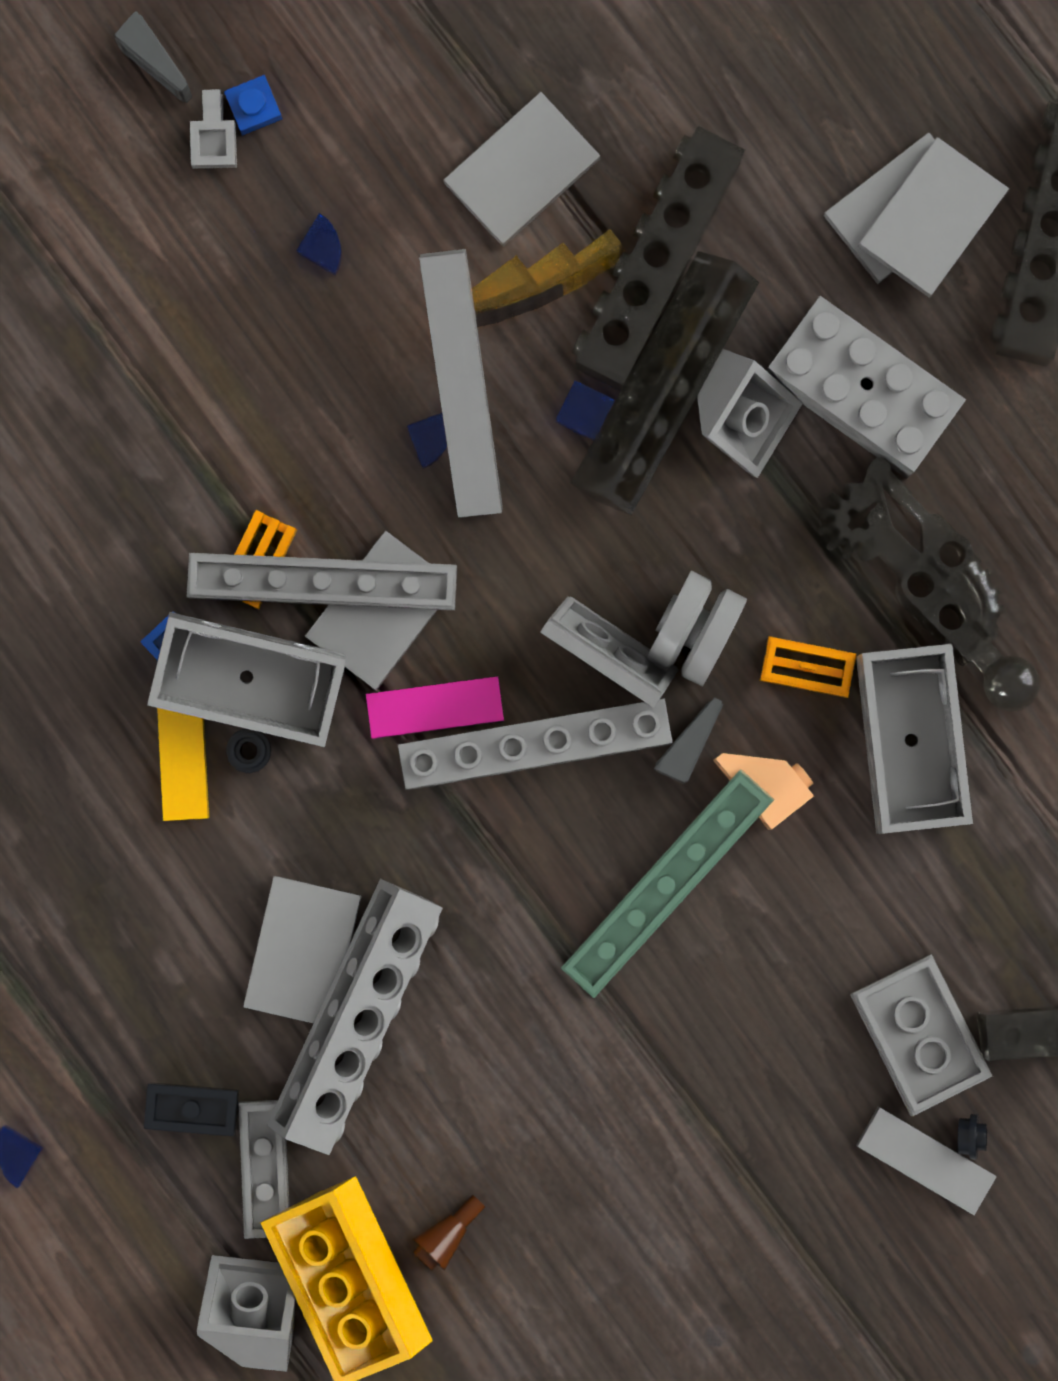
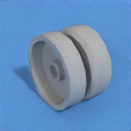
M691 570L678 595L674 594L655 630L659 634L646 658L664 668H668L674 664L683 646L689 648L690 651L681 668L682 677L703 687L737 623L747 598L729 589H725L720 592L711 610L708 611L703 606L712 590L711 580Z

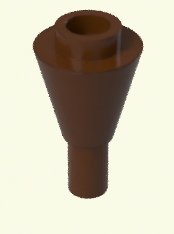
M472 1195L453 1216L449 1215L413 1238L412 1240L418 1246L413 1251V1254L431 1271L437 1265L445 1271L467 1231L466 1227L479 1215L485 1206Z

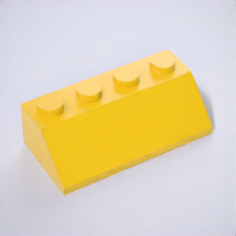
M356 1176L322 1190L261 1222L262 1228L334 1381H357L411 1359L433 1341Z

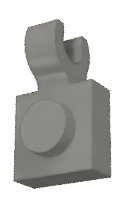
M220 89L202 90L203 121H190L191 166L193 169L237 168L236 123L234 120H223V94H221Z

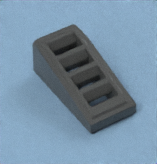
M135 11L114 35L120 51L180 101L188 103L192 98V94L186 79L142 15Z
M714 697L712 701H709L657 761L653 769L654 771L682 784L688 782L724 705L721 700Z

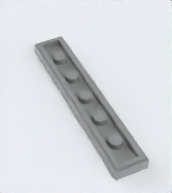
M466 249L421 254L419 260L458 517L502 513L503 505Z
M189 553L187 598L455 611L457 565Z

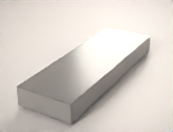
M278 1100L239 1102L244 1239L267 1238L261 1222L289 1208L287 1140L267 1125Z
M879 1106L856 1143L857 1147L973 1215L976 1214L997 1177Z

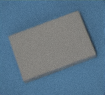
M540 92L444 179V184L500 245L504 247L600 160V154L547 97Z
M930 133L919 139L823 215L877 284L893 272L860 249L858 245L935 139Z
M937 137L866 233L858 247L930 298L1009 188Z
M387 531L383 533L363 559V561L428 563ZM328 605L305 637L319 648L343 653L346 657L345 667L377 691L438 610Z
M568 596L540 631L653 708L678 672L677 667L674 665L664 668L647 659L646 657L650 651L649 648L571 596Z
M274 876L243 1007L314 1023L351 943L362 896Z
M932 954L850 994L910 1116H915L992 1077Z

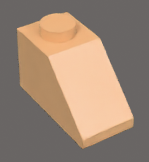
M726 753L720 754L713 760L729 781L741 769L774 798V801L758 817L768 830H772L814 797L808 789L814 783L798 763L791 767L785 760Z

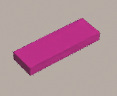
M498 676L366 694L372 739L504 721Z

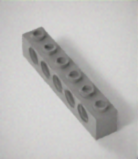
M664 698L659 699L654 708L646 702L399 744L398 748L405 789L412 790L670 745L673 742Z
M379 880L267 1125L284 1139L330 1155L334 1144L339 1141L344 1132L345 1120L353 1103L362 1093L363 1081L370 1065L380 1054L382 1039L387 1028L400 1010L401 998L409 980L418 971L420 956L426 943L438 927L442 907L385 880ZM401 928L398 939L392 943L394 933ZM382 969L380 979L373 984L375 974ZM363 1011L361 1020L354 1025L356 1016ZM344 1052L342 1061L335 1066L337 1057ZM326 1093L324 1101L316 1107L319 1097Z

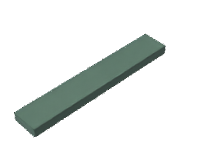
M740 769L567 960L561 969L589 995L595 998L774 801V798Z

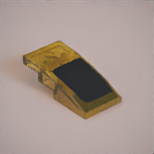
M610 229L575 256L563 242L528 269L517 255L472 288L477 327L499 323L538 309L582 287L619 262L621 242Z

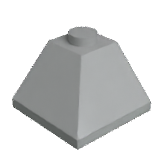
M719 347L696 384L702 435L751 476L758 478L803 403L755 360Z
M212 1255L197 1326V1336L242 1367L287 1372L294 1334L297 1301L278 1262Z

